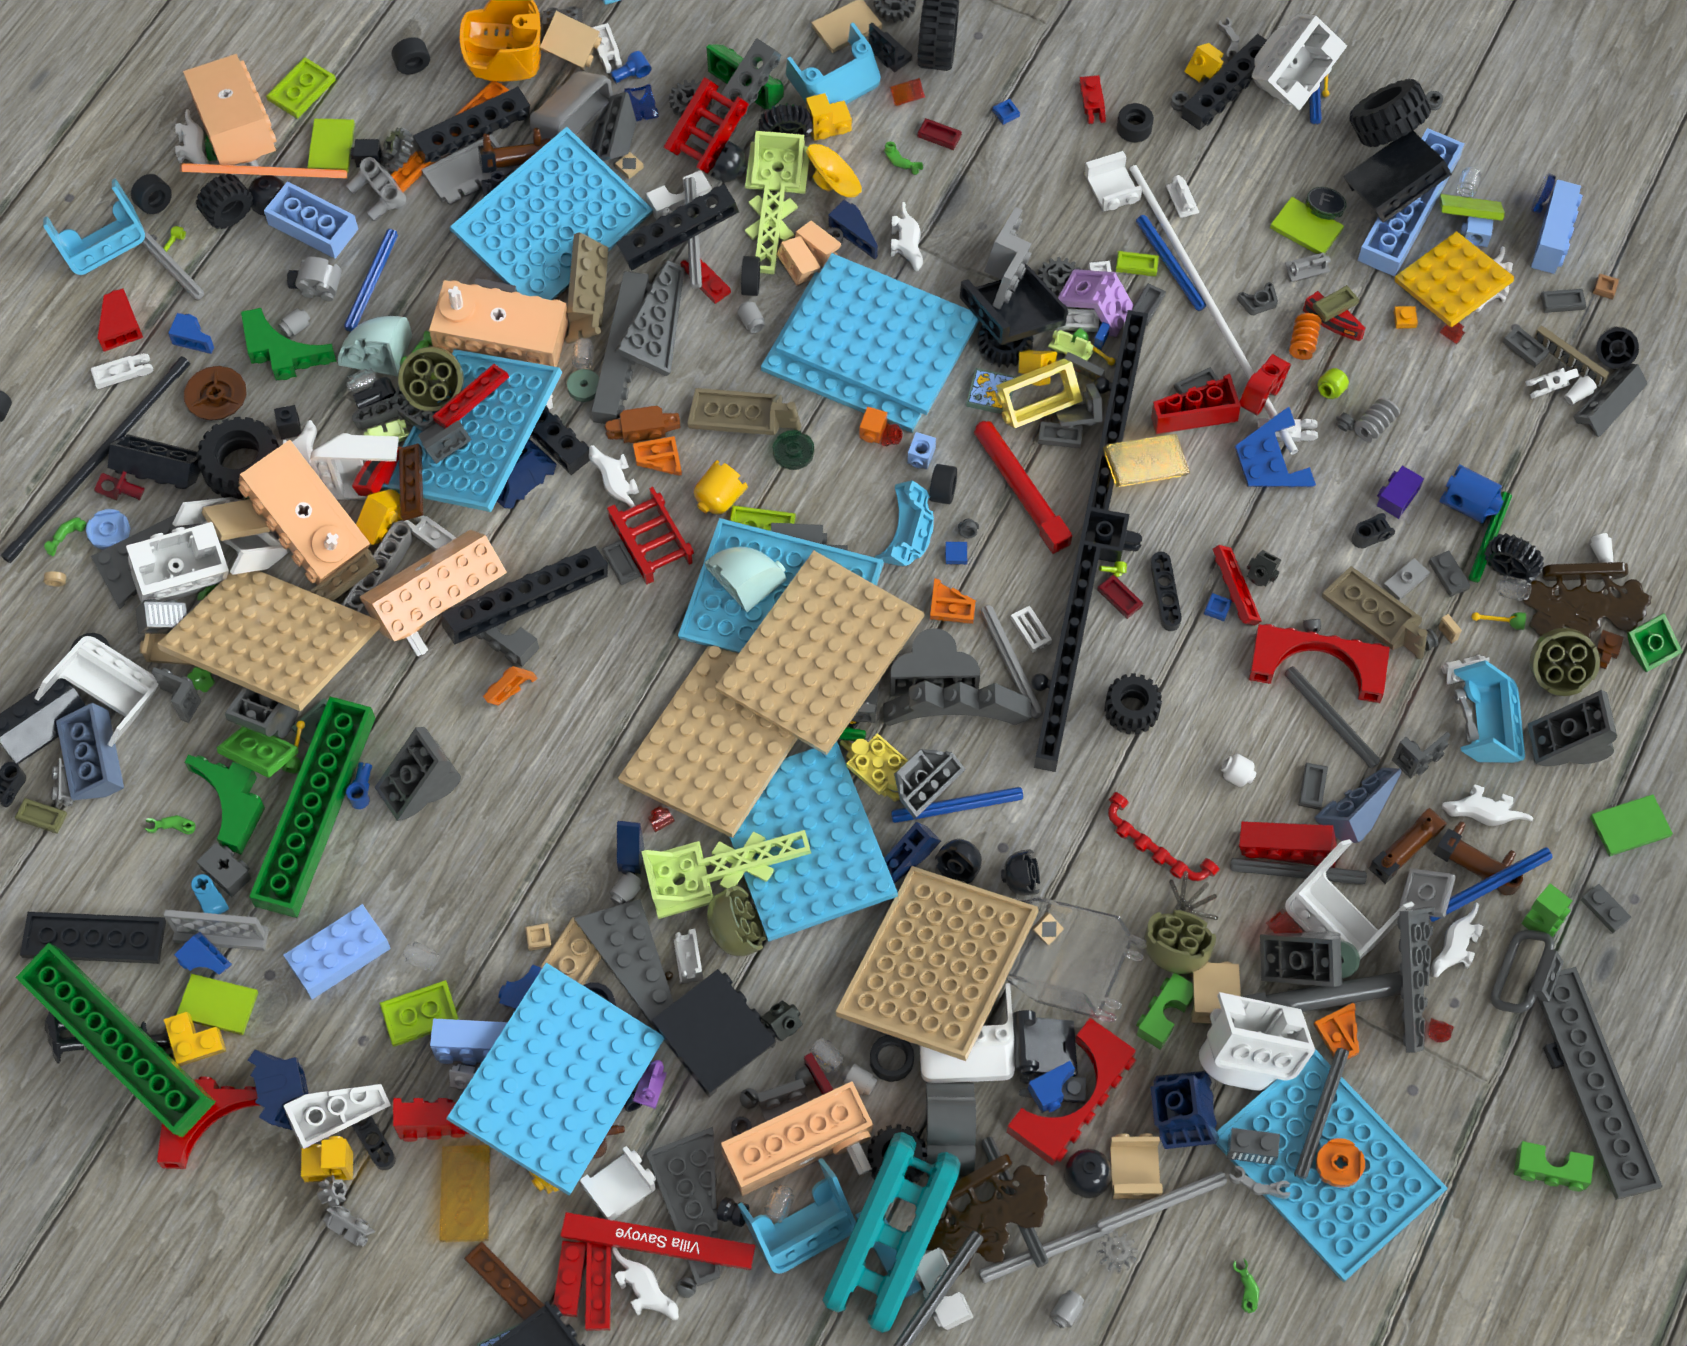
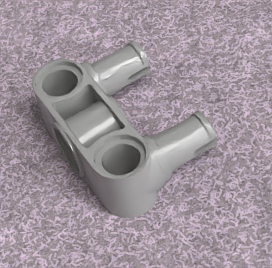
M372 157L363 159L360 164L359 173L345 184L355 194L366 183H370L373 189L381 196L379 198L380 201L367 211L374 221H377L388 210L400 209L406 203V196L397 185V182Z

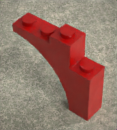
M201 1076L198 1079H193L216 1102L183 1138L173 1134L162 1123L157 1163L161 1168L186 1169V1164L194 1145L213 1123L236 1110L261 1106L255 1103L258 1099L256 1087L246 1086L244 1089H235L232 1086H222L219 1089L218 1084L211 1077Z

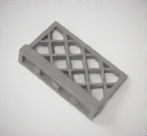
M165 910L164 917L174 932V943L185 944L193 935L201 932L215 947L265 951L269 928L268 926H261L257 917Z

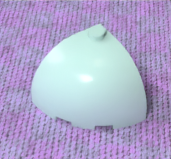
M382 316L361 323L349 333L343 342L338 356V365L398 376L401 367L400 361L403 356H406L412 338L408 319L400 316Z
M731 547L721 550L704 563L707 570L746 613L787 580L784 574L786 569L778 560L774 562L764 553L749 547Z

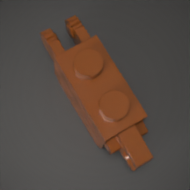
M656 405L623 410L620 414V419L608 421L604 427L606 429V436L610 440L624 439V443H637L642 440H656L666 437L665 432L680 428V418L678 413H662V408Z

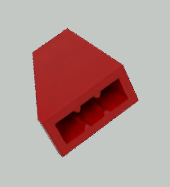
M124 288L105 294L103 296L98 340L103 351L105 352L143 338Z

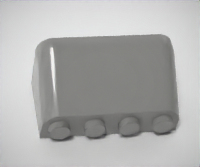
M582 71L573 73L570 79L557 89L555 94L547 98L537 111L532 112L529 118L531 131L534 128H539L541 138L553 139L564 128L568 127L575 135H578L609 103L608 100L612 96L611 80L600 74Z

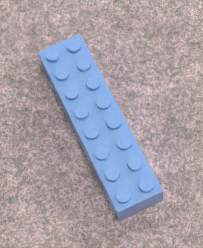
M1427 128L1422 139L1445 160L1452 173L1460 159L1464 143ZM1449 177L1386 222L1382 223L1377 218L1361 247L1358 261L1395 277Z

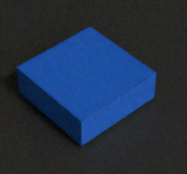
M1010 99L993 106L994 114L1003 125L1020 117V111Z
M1102 322L1094 340V346L1099 350H1102L1109 336L1110 324Z
M967 542L945 543L946 564H967Z
M1212 593L1204 614L1225 621L1232 600Z

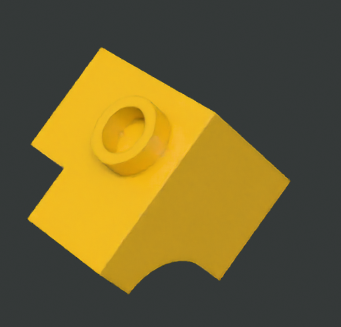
M1210 43L1197 46L1184 72L1199 83L1203 82L1206 76L1211 79L1220 70L1223 64L1221 58L1224 53Z
M1033 350L1019 352L1018 373L1026 374L1056 362L1057 352ZM1050 377L1034 382L1032 385L1043 386L1050 384Z

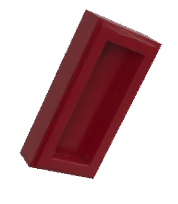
M925 118L917 133L918 138L951 150L955 149L962 136V131Z
M1114 574L1097 588V591L1126 619L1143 607V602Z
M813 1054L805 1055L804 1065L811 1073L821 1094L824 1095L832 1091L831 1084Z

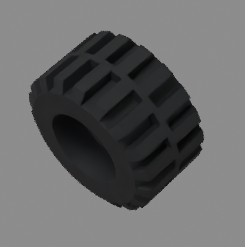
M222 174L219 177L213 178L210 182L208 181L200 190L201 192L197 195L196 200L197 209L210 225L216 229L229 228L239 223L250 211V207L253 204V196L237 176L232 174Z
M1131 673L1130 677H1127L1126 674L1122 675L1121 680L1116 678L1114 683L1110 684L1106 695L1104 711L1106 712L1107 720L1110 719L1112 727L1116 725L1119 732L1125 730L1126 734L1135 732L1136 735L1140 734L1141 730L1146 732L1149 730V726L1153 727L1155 725L1162 705L1161 692H1158L1159 687L1157 684L1152 685V679L1146 680L1145 675L1140 674V677H1136V673ZM1126 698H1137L1143 702L1145 707L1137 711L1129 710L1123 706L1121 701Z
M896 1124V1128H892L889 1125L886 1126L885 1131L882 1129L877 1131V1136L874 1135L871 1139L867 1154V1160L872 1168L869 1172H872L874 1180L882 1165L883 1154L887 1151L895 1133L903 1132L912 1136L916 1142L913 1156L927 1162L925 1141L923 1138H919L920 1134L917 1131L911 1132V1127L906 1126V1129H902L900 1124ZM908 1166L904 1178L912 1183L914 1181L917 1183L924 1172Z

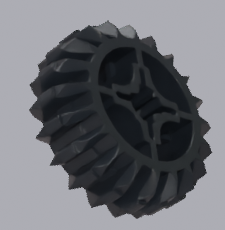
M788 103L786 105L779 104L777 107L772 106L771 110L767 109L765 113L761 114L758 123L759 131L804 135V141L805 137L810 136L813 127L812 117L808 110L803 108L802 105L797 106L796 103L792 105Z
M983 324L981 331L978 333L977 345L979 352L984 354L985 360L990 359L991 365L996 362L998 367L1006 364L1008 368L1012 363L1016 367L1019 361V352L1033 349V336L1001 345L994 337L992 340H989L993 335ZM1022 342L1017 348H1013L1017 343Z
M1507 533L1504 535L1498 534V536H1494L1486 548L1485 559L1488 561V565L1492 566L1493 570L1499 572L1500 575L1505 576L1507 579H1512L1514 582L1530 583L1539 576L1543 569L1544 558L1541 556V552L1536 550V546L1531 545L1529 541L1523 540L1522 537L1518 538L1514 534L1512 536Z

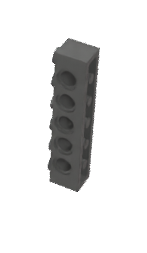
M756 38L721 94L734 102L736 97L741 95V99L749 104L748 109L750 104L757 99L761 87L767 83L773 68L778 66L781 54ZM763 61V65L757 69V64ZM752 78L751 84L746 86L747 80ZM716 101L710 112L724 119L730 109ZM747 111L745 115L741 117L740 120H743L745 118V116L747 115ZM705 119L699 129L713 137L714 132L720 126ZM736 127L730 137H732L735 134L737 129ZM694 136L692 139L693 143L706 151L709 146L707 142L697 136Z

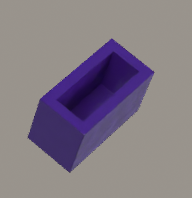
M1402 465L1398 472L1393 471L1388 479V482H1390L1388 486H1382L1378 492L1377 497L1379 501L1377 507L1399 519L1421 489L1424 478Z

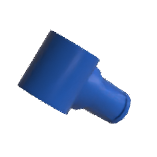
M636 51L628 56L625 65L610 73L614 82L618 83L630 76L636 75L638 78H643L651 72L652 67L643 53Z
M363 762L358 763L356 778L346 790L350 804L355 809H363L370 802L368 794L370 784L368 781L372 765L369 763H365V766H363ZM358 793L363 794L360 798H353Z

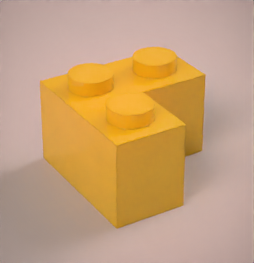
M825 93L806 98V109L812 117L813 127L810 133L814 141L852 131V118L845 100L829 104Z
M389 489L367 496L356 526L370 544L381 543L391 528L392 523L402 521L400 517V494Z
M188 1012L164 1019L174 1057L179 1066L226 1052L219 1028L213 1027L196 1033L191 1014Z
M331 1136L328 1140H322L321 1144H312L309 1148H302L301 1177L304 1182H321L334 1175L335 1180H353V1151L347 1140L343 1139V1137Z

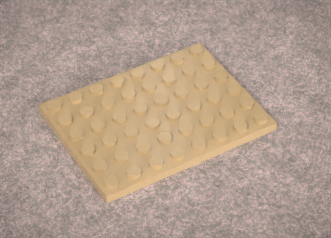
M813 551L717 683L715 689L827 756L924 617V612L820 553Z
M253 571L234 575L230 573L225 580L221 581L158 643V648L162 652L301 711L381 628V625L377 619L264 572Z
M708 646L622 771L618 780L619 783L733 838L798 738L716 691L715 686L739 653L720 649L717 646Z
M911 866L898 891V897H895L836 1010V1016L966 1061L1038 914V907Z

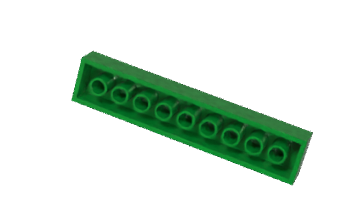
M329 696L249 896L254 907L298 918L345 798L346 790L350 785L374 724L375 715L372 707Z
M48 943L15 977L173 1134L183 1138L216 1102L60 948Z

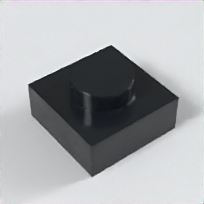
M1556 1042L1545 1045L1543 1050L1551 1068L1555 1069L1564 1066V1062L1561 1060L1557 1050Z

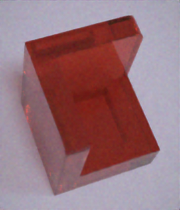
M920 78L890 87L896 106L925 97Z
M1283 908L1266 922V925L1274 933H1303V930Z

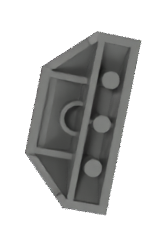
M627 92L612 95L608 100L609 103L603 108L596 120L589 148L602 161L629 153L637 121Z
M920 749L894 773L900 801L915 819L966 769L953 752Z

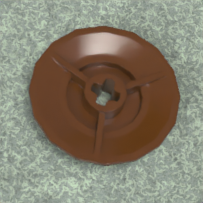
M223 366L207 367L195 373L187 382L184 390V402L189 411L198 418L210 421L221 420L233 415L243 405L247 395L246 383L242 376L232 368Z

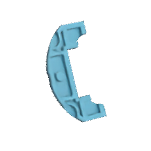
M913 480L895 485L894 489L899 507L897 530L887 549L875 556V558L882 559L884 563L898 566L909 565L924 554L930 543L934 522L933 511L929 510L927 503L930 497L928 491Z

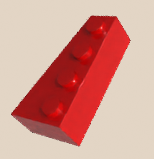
M1231 374L1224 375L1223 379L1218 381H1208L1202 387L1189 388L1183 394L1176 393L1154 401L1151 419L1156 434L1238 422L1241 405Z
M1241 822L1239 848L1241 854L1248 858H1264L1318 866L1337 846L1333 825ZM1336 861L1331 865L1330 868H1335Z
M393 1098V1126L399 1138L403 1139V1141L413 1142L417 1141L418 1138L427 1137L429 1140L441 1139V1136L449 1135L453 1138H462L465 1134H469L446 1119L457 1103L453 1102L452 1099L438 1098L434 1102L423 1100V1098H413L411 1103H402V1098Z

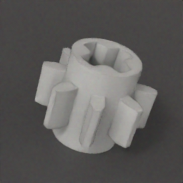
M334 1175L318 1183L320 1187L316 1194L321 1204L329 1203L331 1208L346 1200L344 1195L347 1188L342 1179L335 1180Z

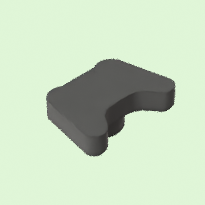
M1271 282L1266 283L1264 290H1258L1254 295L1240 292L1237 298L1250 315H1257L1274 309L1278 304V298Z

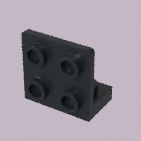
M873 22L869 24V44L874 56H877L885 67L890 68L895 73L912 61V54L887 31L883 32Z

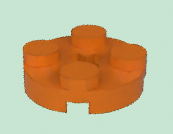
M1342 1138L1332 1139L1319 1150L1316 1157V1169L1324 1183L1338 1188L1349 1187L1356 1184L1365 1169L1364 1155L1350 1140ZM1341 1157L1342 1161L1347 1163V1166H1343L1340 1169L1334 1164V1161Z

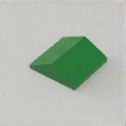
M1665 613L1627 632L1630 652L1645 672L1683 653Z

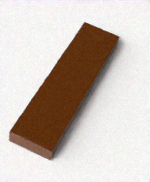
M417 443L399 448L400 517L403 521L423 516L422 447Z
M480 1242L464 1258L523 1320H526L544 1306L483 1242Z

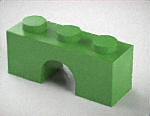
M1550 883L1535 900L1531 911L1526 915L1521 924L1528 930L1545 932L1553 937L1571 912L1568 907L1573 900Z
M1174 973L1171 978L1166 977L1160 987L1163 990L1160 996L1153 997L1148 1005V1008H1150L1147 1016L1142 1014L1136 1024L1139 1027L1137 1036L1160 1050L1169 1038L1175 1025L1166 1019L1163 1011L1173 1007L1185 1013L1194 999L1193 983L1177 973Z
M1522 1141L1517 1147L1514 1175L1520 1176L1522 1180L1535 1181L1536 1179L1544 1181L1549 1186L1564 1185L1568 1186V1189L1572 1191L1586 1190L1591 1184L1594 1156L1570 1151L1564 1159V1166L1555 1167L1549 1164L1545 1157L1546 1146Z

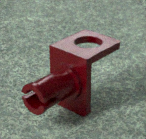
M123 471L120 479L102 473L94 491L116 501L122 493L140 501L145 488L127 482V472ZM104 481H111L114 484L113 490L105 491L101 486Z

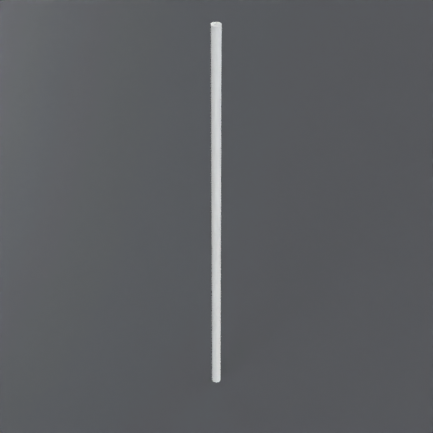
M1137 165L1131 166L1130 171L1137 184L1141 185L1146 200L1249 380L1254 371ZM1268 398L1264 408L1270 419L1278 414ZM1287 429L1278 431L1290 454L1297 453L1298 449Z

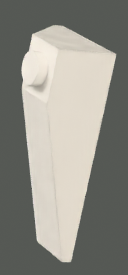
M375 1084L305 1094L283 1106L299 1145L304 1149L391 1106L382 1085Z

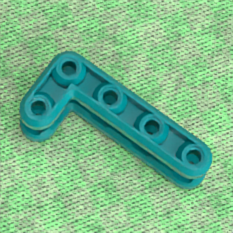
M903 1132L895 1133L891 1139L876 1179L822 1299L826 1308L835 1312L845 1311V1303L850 1292H853L856 1286L877 1295L876 1305L872 1315L868 1316L867 1322L872 1329L881 1333L890 1331L960 1170V1162L957 1156L948 1152L938 1153L936 1161L932 1165L914 1157L916 1142L912 1136ZM908 1166L929 1174L925 1187H921L904 1178ZM896 1197L916 1206V1215L913 1222L904 1232L885 1224L887 1208ZM875 1242H880L896 1250L894 1265L885 1276L865 1267V1258L870 1247L873 1248Z

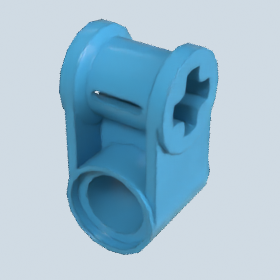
M200 874L193 878L191 887L204 913L222 914L229 910L223 896L218 892L209 876ZM205 886L206 889L202 890L200 887Z

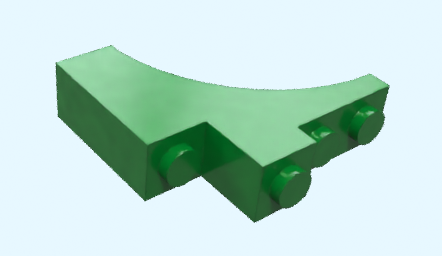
M262 308L241 312L247 351L251 363L261 364L271 360L272 371L276 381L297 377V369H307L312 366L328 365L332 362H337L332 344L309 345L295 342L282 336L267 322Z
M188 755L185 760L188 770L205 779L219 795L222 807V823L217 841L221 847L227 846L232 852L242 855L265 810L261 798L256 794L250 793L257 779L255 772L235 762H232L230 768L222 763H210L206 758L199 755L196 757Z

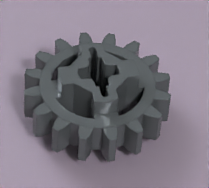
M874 0L875 13H879L880 18L885 16L887 22L890 18L893 19L894 23H896L897 19L904 21V16L910 18V14L915 11L916 0Z
M692 79L691 83L684 80V84L678 82L677 88H671L672 93L669 94L670 108H673L674 114L679 112V117L681 118L702 81L696 84L694 79ZM711 99L709 105H708L707 108H706V109L709 110V111H710V105H712V99Z
M402 127L396 128L395 131H391V136H387L383 144L384 150L381 151L382 157L380 161H383L381 165L390 171H398L399 168H403L404 162L407 163L411 155L410 149L413 148L411 143L414 140L411 137L412 133Z
M1060 257L1057 258V261L1050 258L1049 264L1043 262L1042 268H1039L1038 277L1059 297L1073 270H1080V267L1075 268L1076 262L1068 263V258L1064 261H1061Z

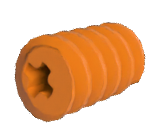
M1303 313L1295 318L1291 345L1289 347V352L1293 357L1301 360L1312 359V353L1316 351L1315 345H1317L1318 332L1322 321L1318 315Z

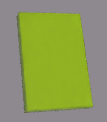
M304 57L266 97L269 102L298 119L332 85L336 77Z
M314 118L308 169L346 170L349 173L355 127L354 119Z
M1440 194L1439 203L1442 213L1500 221L1504 219L1505 213L1502 203L1499 201Z
M1293 197L1290 198L1270 226V229L1315 254H1325L1344 228L1343 224Z
M732 505L730 521L771 531V523L794 524L796 513Z
M191 974L176 1015L188 1012L191 1014L193 1023L212 1028L217 1027L220 1030L244 1035L259 992L256 989Z
M446 980L379 1003L393 1047L432 1034L433 1019L459 1020Z

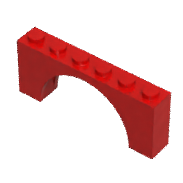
M1271 624L1258 625L1249 680L1271 684L1275 670L1285 659L1299 652L1320 651L1338 658L1351 670L1358 686V700L1381 703L1385 690L1390 647L1380 643H1364L1357 639H1341L1335 635L1324 636L1311 631L1301 632L1294 628H1278Z
M1092 1018L1088 1019L1075 1040V1043L1088 1055L1094 1067L1096 1086L1090 1100L1078 1111L1070 1115L1054 1118L1038 1116L1021 1108L1007 1127L1006 1133L1052 1166L1056 1161L1061 1162L1068 1153L1067 1146L1070 1142L1076 1143L1082 1134L1080 1131L1084 1124L1088 1126L1096 1115L1094 1110L1098 1105L1102 1107L1109 1098L1107 1094L1109 1090L1118 1087L1123 1079L1121 1074L1125 1069L1129 1071L1136 1062L1134 1058L1136 1049Z

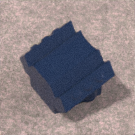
M528 439L497 502L503 508L513 509L516 499L524 500L527 493L539 484L544 483L546 475H554L557 463L533 441Z
M255 1049L247 1061L256 1065L250 1076L254 1078L258 1099L255 1103L264 1107L259 1118L271 1125L293 1131L283 1105L305 1094H309L303 1067L300 1065L297 1057L284 1060Z
M1206 1071L1156 1076L1153 1081L1154 1086H1151L1150 1089L1154 1125L1159 1128V1136L1164 1149L1216 1144L1219 1137L1215 1130L1217 1121L1214 1115V1096L1210 1089L1212 1081Z

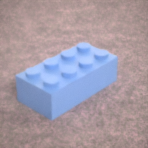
M1557 179L1546 208L1531 268L1555 274L1558 266L1562 267L1570 246L1569 239H1571L1574 231L1573 224L1578 215L1577 209L1583 196L1579 194L1581 185Z
M288 181L264 210L268 225L335 259L358 231L355 215Z
M362 904L285 953L284 957L311 999H314L391 948L386 937Z
M433 1019L430 1047L436 1060H439L440 1063L452 1064L453 1061H459L466 1065H476V1062H483L508 1022Z

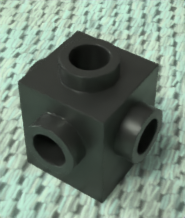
M1262 550L1257 554L1256 558L1252 557L1247 566L1249 570L1247 577L1257 586L1266 587L1270 582L1274 583L1280 573L1277 569L1281 559Z
M783 1000L780 1003L774 1004L767 1013L761 1016L766 1027L769 1026L780 1041L795 1034L797 1029L803 1025L799 1019L801 1014L796 1006L793 1004L789 1005Z

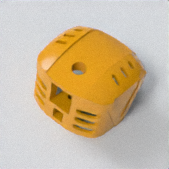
M489 0L483 9L465 13L460 26V46L464 63L475 77L489 81H518L532 78L537 74L541 62L540 14L533 0ZM496 29L498 30V36H495ZM507 29L509 30V35H508V36H506V30H507Z

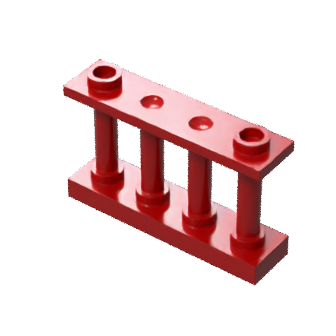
M704 77L666 141L664 148L679 156L681 151L699 161L696 167L708 174L715 166L718 156L741 117L745 115L749 104L740 97H737L735 102L717 92L718 85ZM711 99L730 109L725 119L706 109ZM702 116L720 126L714 137L696 127ZM691 134L709 144L704 154L686 145Z
M654 487L649 488L651 499L626 511H618L615 504L607 508L610 522L624 543L646 585L654 582L653 573L656 572V569L683 556L690 565L693 563L692 555L694 554L691 544L689 542L685 543L666 510L662 494L660 492L657 493ZM652 507H656L660 516L634 528H628L625 523L627 519ZM665 523L670 531L643 545L637 544L635 541L637 535ZM672 540H675L679 547L678 550L652 562L650 560L647 561L644 557L646 552Z

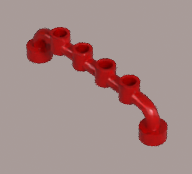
M1114 792L1109 798L1111 805L1108 808V816L1110 821L1117 827L1115 832L1123 839H1126L1128 835L1135 840L1133 845L1139 851L1144 852L1148 849L1152 852L1151 858L1158 865L1162 866L1165 862L1172 868L1169 871L1177 879H1181L1184 876L1192 881H1201L1208 876L1214 877L1220 870L1213 861L1205 858L1200 864L1202 870L1200 872H1193L1184 862L1175 859L1166 849L1159 847L1147 835L1138 832L1129 822L1118 817L1117 810H1124L1129 803L1124 796Z

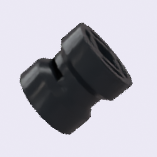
M723 1198L717 1212L718 1220L723 1222L732 1221L733 1225L742 1227L746 1222L738 1204L731 1198ZM743 1203L746 1209L749 1211V1205Z

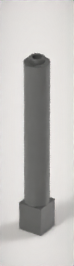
M1400 971L1342 981V985L1337 987L1313 986L1267 995L1265 992L1241 997L1301 1009L1302 1012L1351 1004L1353 1002L1357 1003L1401 995L1403 977Z

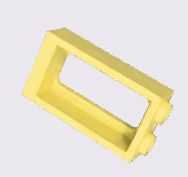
M1066 359L996 385L998 391L996 397L999 404H1002L1004 411L1002 412L1003 420L1013 428L1083 401L1072 362ZM1060 373L1064 385L1062 392L1018 410H1013L1009 396L1010 392Z

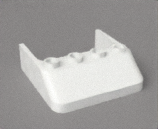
M342 433L313 450L310 456V463L312 469L336 499L366 500V496H359L352 487L357 474L364 465L363 460L396 461L399 438L398 436H368Z
M227 497L183 502L172 524L174 526L206 524L208 522L202 515L203 507L241 501V499ZM276 531L222 541L234 548L238 554L230 570V573L233 575L269 569L287 555L290 550L289 548L284 549L278 540L280 537Z
M85 636L42 681L35 699L39 701L60 678L71 682L125 717L115 729L108 743L112 747L138 717L154 694L158 683L153 674L96 638Z
M1349 839L1340 842L1287 899L1285 906L1287 913L1306 932L1340 933L1341 941H1347L1354 945L1361 959L1395 927L1399 911L1410 910L1415 904L1413 902L1403 904L1378 930L1326 877V871L1353 843Z
M1010 983L1005 984L1007 1023L1004 1025L983 1026L966 1061L919 1045L921 1076L926 1082L1002 1081L1013 1077L1015 1073V1048Z

